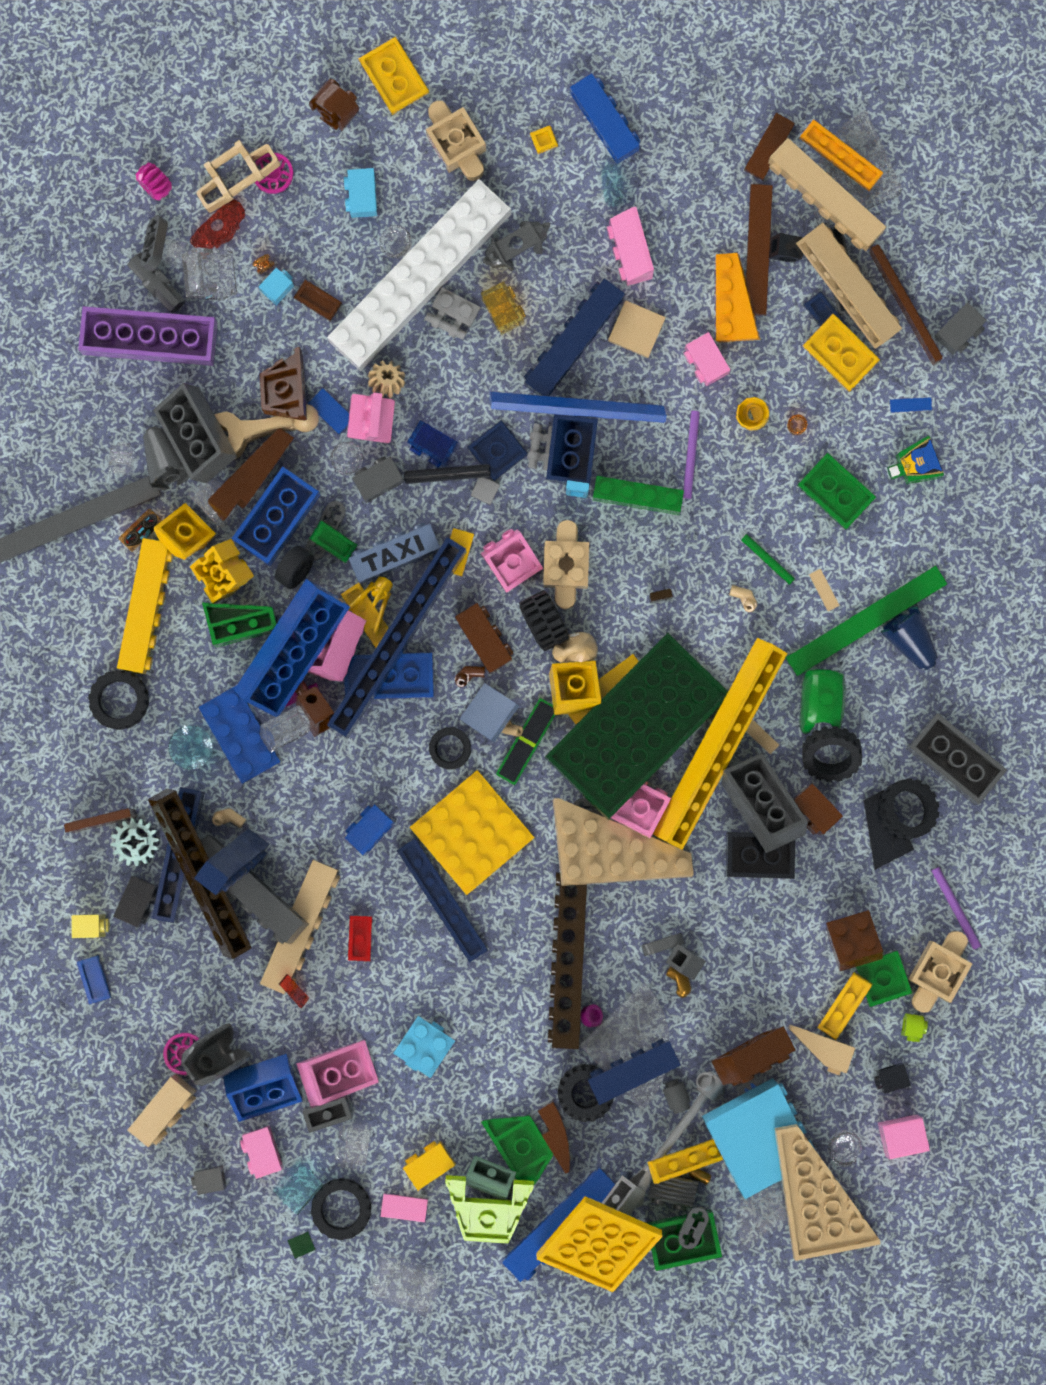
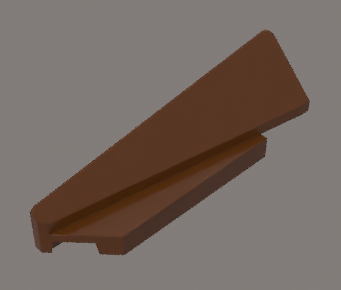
M278 428L208 499V503L220 519L225 521L236 504L242 509L246 507L294 437L283 429Z

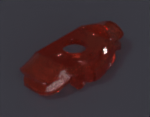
M233 199L218 209L191 237L190 243L201 253H207L213 247L219 248L220 245L231 241L236 230L240 228L239 223L245 218V210L241 203ZM215 220L223 222V227L219 231L211 229V224Z

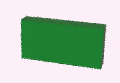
M324 521L319 522L309 538L343 563H347L352 555L351 553L357 547L356 543Z

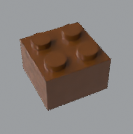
M813 783L807 785L793 798L808 821L807 829L813 835H824L843 817Z
M869 910L826 923L827 936L839 971L883 959V949Z

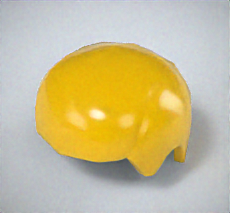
M757 397L746 398L737 407L736 419L747 430H759L768 422L769 407L764 400ZM749 410H750V412H751L752 417H753L754 420H751V419L748 417V412H749Z

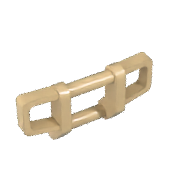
M238 140L234 143L235 146L213 161H207L203 164L213 179L200 188L196 194L208 212L211 213L234 199L235 195L257 180L260 182L280 166V161L268 144L249 154L243 143ZM240 153L252 174L228 189L216 169ZM266 153H270L272 162L259 170L255 160ZM218 187L223 196L208 204L205 200V195Z

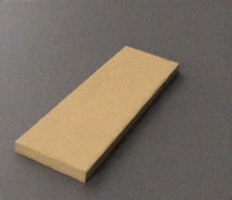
M819 569L809 574L827 611L840 606L822 570Z
M752 719L746 732L771 754L779 744Z

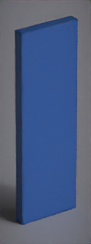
M931 397L890 400L891 413L932 410Z

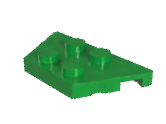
M526 1115L481 1121L510 1170L517 1172L515 1178L517 1180L534 1181L535 1186L554 1154L532 1117Z

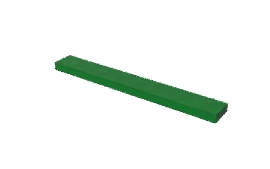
M934 566L790 654L785 659L795 675L799 676L946 586L947 582L937 566Z

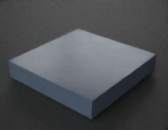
M484 683L459 720L492 742H495L519 705Z

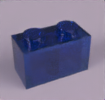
M422 420L419 421L407 441L411 453L418 457L423 454L429 458L428 462L437 468L440 465L446 467L459 446L457 441Z

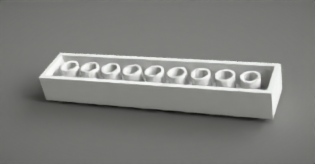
M478 179L327 337L329 343L361 372L511 215V208Z

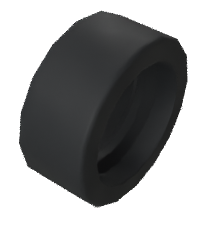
M297 545L293 547L279 563L275 572V579L288 589L297 587L307 576L313 565V554L302 546Z
M445 727L438 730L432 736L429 743V753L432 760L439 767L457 769L468 761L471 754V743L468 736L462 730L454 727ZM447 735L458 737L463 744L462 755L455 761H445L437 752L439 741Z

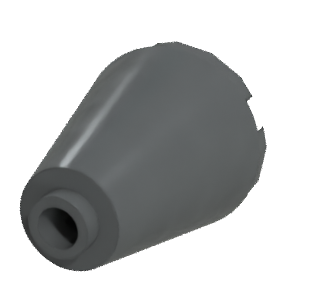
M157 426L148 428L143 435L151 487L155 490L170 489L168 484L177 481V485H180L187 481L190 477L164 429Z

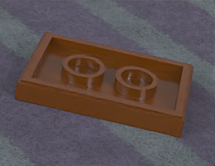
M126 808L65 823L64 829L65 833H76L138 817L135 809Z

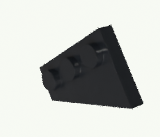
M884 790L863 800L874 870L914 850L910 840L897 838L896 834H890L887 831L888 828L883 826L881 822L883 821L882 817H879L878 814L880 810L878 803L882 799L881 794Z

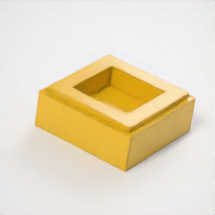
M550 125L530 133L537 154L558 147Z

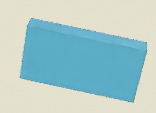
M567 480L566 494L568 496L588 497L589 483Z

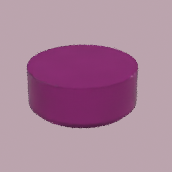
M592 1004L583 1007L581 1010V1021L586 1027H597L601 1024L603 1013L599 1006Z

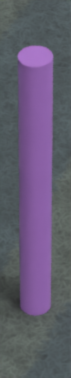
M691 411L683 489V498L691 499L699 411Z
M940 867L931 870L973 950L979 948L981 944Z

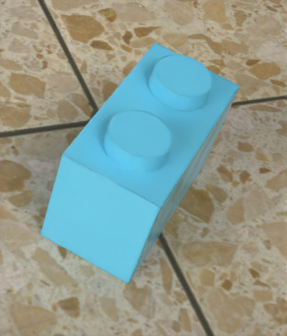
M374 168L347 170L348 177H344V188L349 190V198H345L346 212H350L351 218L377 216Z

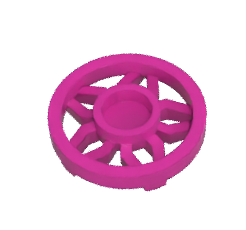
M266 153L258 158L255 162L256 165L260 164L261 169H263L262 161L269 164L271 161L266 158L271 157L270 153ZM275 153L279 161L283 160L281 166L267 175L264 180L260 182L257 180L255 182L256 186L265 193L277 194L283 192L290 186L293 180V168L290 161L279 153ZM285 163L288 165L290 173L285 170L281 171L284 169ZM282 174H284V175L288 176L289 178H288V179H282L281 176H282ZM268 181L267 185L269 189L263 187L262 185H260V183H266ZM278 181L286 182L282 187L278 188ZM275 182V189H272L271 183Z
M179 1033L171 1037L166 1043L163 1057L165 1064L172 1072L179 1075H187L186 1071L177 1070L176 1067L181 1065L182 1054L193 1044V1039L195 1041L199 1039L196 1035ZM184 1036L183 1040L181 1041L182 1045H180L178 1042H174L176 1038ZM190 1037V1044L185 1045V1041ZM170 1044L176 1045L178 1047L176 1051L170 1046ZM168 1049L171 1053L175 1054L170 1061L168 1060ZM174 1059H177L179 1062L172 1066L171 1064Z

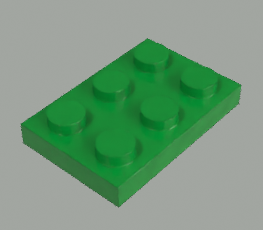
M826 453L797 485L845 530L876 498L873 493L829 453Z

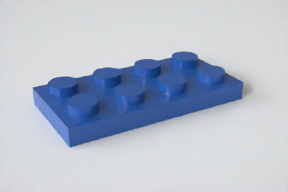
M433 653L402 654L374 699L434 698ZM354 655L348 666V672L344 677L345 696L371 655Z
M234 686L198 708L240 782L244 784L281 761L248 703L234 691L236 687Z

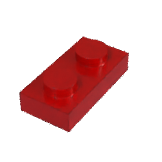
M350 916L348 961H371L372 916Z

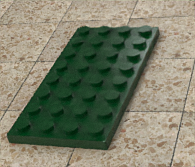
M667 633L601 699V704L594 706L544 758L609 820L718 709L728 691Z

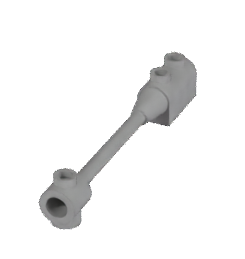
M710 1071L703 1072L697 1077L696 1090L701 1094L652 1160L667 1155L707 1099L714 1102L716 1099L723 1097L726 1085L722 1084L719 1077ZM645 1165L630 1180L622 1175L602 1204L630 1216L635 1208L641 1207L644 1203L643 1197L652 1180L649 1166Z

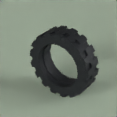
M122 670L106 672L103 676L96 679L97 681L91 686V692L88 696L89 708L92 711L93 717L100 724L116 730L128 729L138 724L143 716H145L149 706V694L145 684L136 675ZM114 682L128 683L137 694V704L134 711L124 718L110 717L101 706V696L104 689Z
M832 726V728L823 727L820 731L815 730L812 732L811 736L808 735L805 739L806 743H803V766L805 770L808 769L809 775L816 776V779L820 781L822 779L826 780V782H832V780L837 782L843 781V778L848 779L852 777L853 773H857L859 766L862 765L861 742L853 732L849 733L848 729H839L836 726ZM827 745H839L850 751L847 759L836 764L823 763L814 757L818 749Z
M908 778L891 784L881 794L882 799L878 803V806H880L878 814L879 817H882L883 821L881 822L884 827L888 828L887 831L890 834H896V837L900 839L906 838V840H910L929 833L931 828L935 827L936 819L939 818L940 813L938 812L939 802H936L935 797L937 796L934 791L931 792L929 785L922 784L920 780ZM908 791L914 793L923 804V820L916 827L905 826L895 815L894 801L900 792Z
M345 1178L330 1180L320 1187L312 1200L311 1216L313 1217V1222L319 1231L327 1235L328 1238L337 1240L353 1238L363 1231L370 1219V1197L363 1186L354 1180ZM338 1190L354 1194L360 1205V1214L357 1220L352 1225L344 1228L331 1225L325 1219L323 1213V1203L326 1197Z

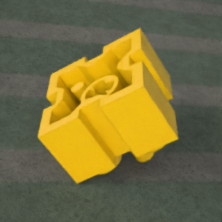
M232 539L212 546L204 553L203 557L196 560L190 566L197 580H203L206 585L204 591L212 604L230 597L240 589V586L246 584L254 577L246 562L238 558L240 552Z

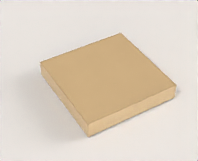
M625 300L608 342L649 358L666 317Z

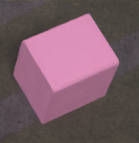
M916 1114L878 1123L884 1154L888 1159L930 1151L921 1116Z

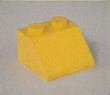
M596 661L555 663L551 665L549 678L554 715L575 714L601 704Z

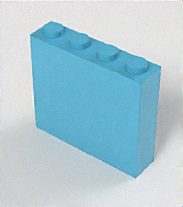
M773 1078L702 1116L744 1199L782 1180L774 1128L797 1124L803 1134L807 1133L801 1121L797 1122L794 1117L797 1112L791 1102L787 1103L784 1097L788 1094L783 1084H778Z

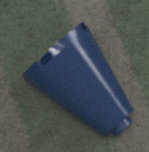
M918 607L908 609L909 614L903 615L900 613L885 624L884 630H881V633L916 667L928 670L936 664L935 660L938 656L921 611Z

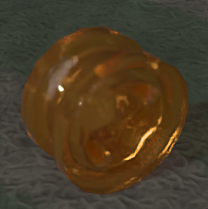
M269 254L263 255L253 262L252 265L258 268V274L266 272L275 265L273 261L269 260Z
M799 414L791 416L787 423L788 431L793 435L804 433L808 425L806 418ZM793 420L797 422L801 420L803 423L801 427L803 428L801 430L798 428L794 430L792 428L794 423L791 422Z

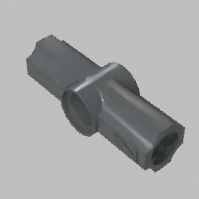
M142 253L136 254L130 259L127 264L128 267L138 276L143 286L151 292L154 298L157 297L171 314L179 310L186 302L183 297L171 286V282L159 269L150 272L140 265Z

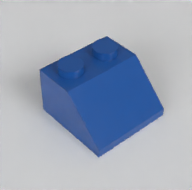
M375 804L373 807L368 805L360 814L363 818L357 824L353 822L345 831L347 833L345 839L364 856L370 852L395 824Z

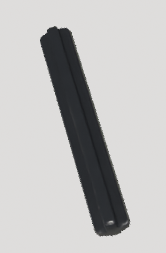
M489 464L411 470L404 472V481L406 484L484 478L491 476V467Z

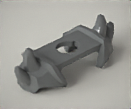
M522 221L518 230L500 240L493 238L492 243L485 251L486 257L483 259V263L490 265L492 268L507 267L510 271H513L514 265L512 261H509L513 257L534 246L533 251L536 254H542V244L547 239L550 223L540 224L538 221ZM513 237H519L522 239L523 245L519 249H510L508 246L510 240Z

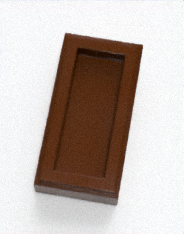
M306 279L293 297L330 322L342 305L341 301Z

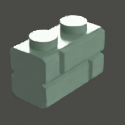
M474 1156L466 1175V1185L501 1200H507L517 1172Z

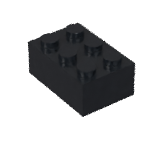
M726 832L725 877L795 879V840L766 853L754 833Z

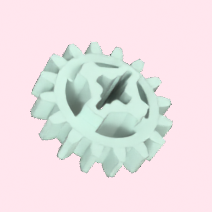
M131 818L130 824L122 821L123 828L116 826L115 829L118 831V834L111 835L116 841L111 843L110 846L117 849L113 852V855H121L118 861L122 862L126 859L127 866H130L132 861H134L135 866H140L141 860L144 864H147V857L155 858L152 851L159 850L155 843L159 842L160 839L154 838L157 830H150L151 823L144 825V820L140 819L137 824L135 818ZM139 828L143 829L148 837H143L139 833ZM128 830V836L121 840L123 834ZM134 836L138 840L145 841L137 844L136 848L134 845L126 844V842L133 841ZM145 845H149L146 853L142 855L141 850ZM122 848H127L131 852L132 857L128 856Z

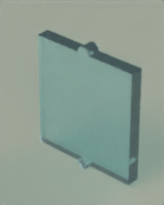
M299 1160L273 1190L283 1200L282 1204L288 1205L297 1215L323 1186L313 1175L314 1171L308 1170Z

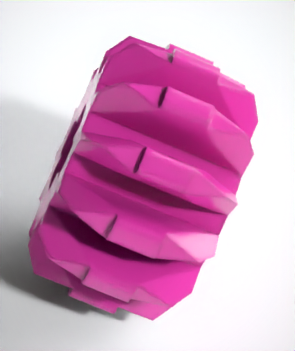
M148 162L138 169L139 171L135 174L136 180L148 195L160 201L169 194L168 192L172 189V184L169 178L155 164Z

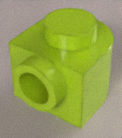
M905 1013L901 1036H907V1041L920 1043V1038H923V1034H926L928 1022L924 1021V1016Z

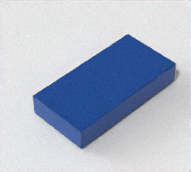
M323 388L308 402L309 405L317 410L319 416L339 435L348 427L349 413Z
M99 955L78 961L77 966L89 1005L112 998Z

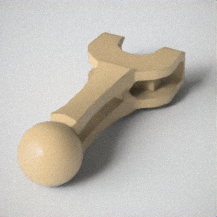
M306 404L307 420L305 421L279 416L260 420H240L230 412L214 414L223 431L228 432V440L237 455L235 459L244 453L247 444L273 434L278 428L284 431L298 430L310 432L316 428L319 422L317 410L309 404Z

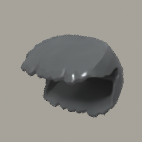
M230 1023L224 1024L198 1039L182 1054L181 1064L194 1084L204 1086L239 1068L251 1058V1054L246 1050H231L229 1048L234 1034Z

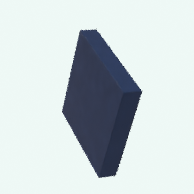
M502 420L467 446L480 465H490V477L493 481H496L528 455L527 451Z

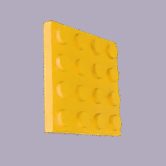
M478 770L410 826V829L466 895L535 838Z
M585 1196L539 1249L536 1257L537 1260L614 1292L662 1238V1230Z

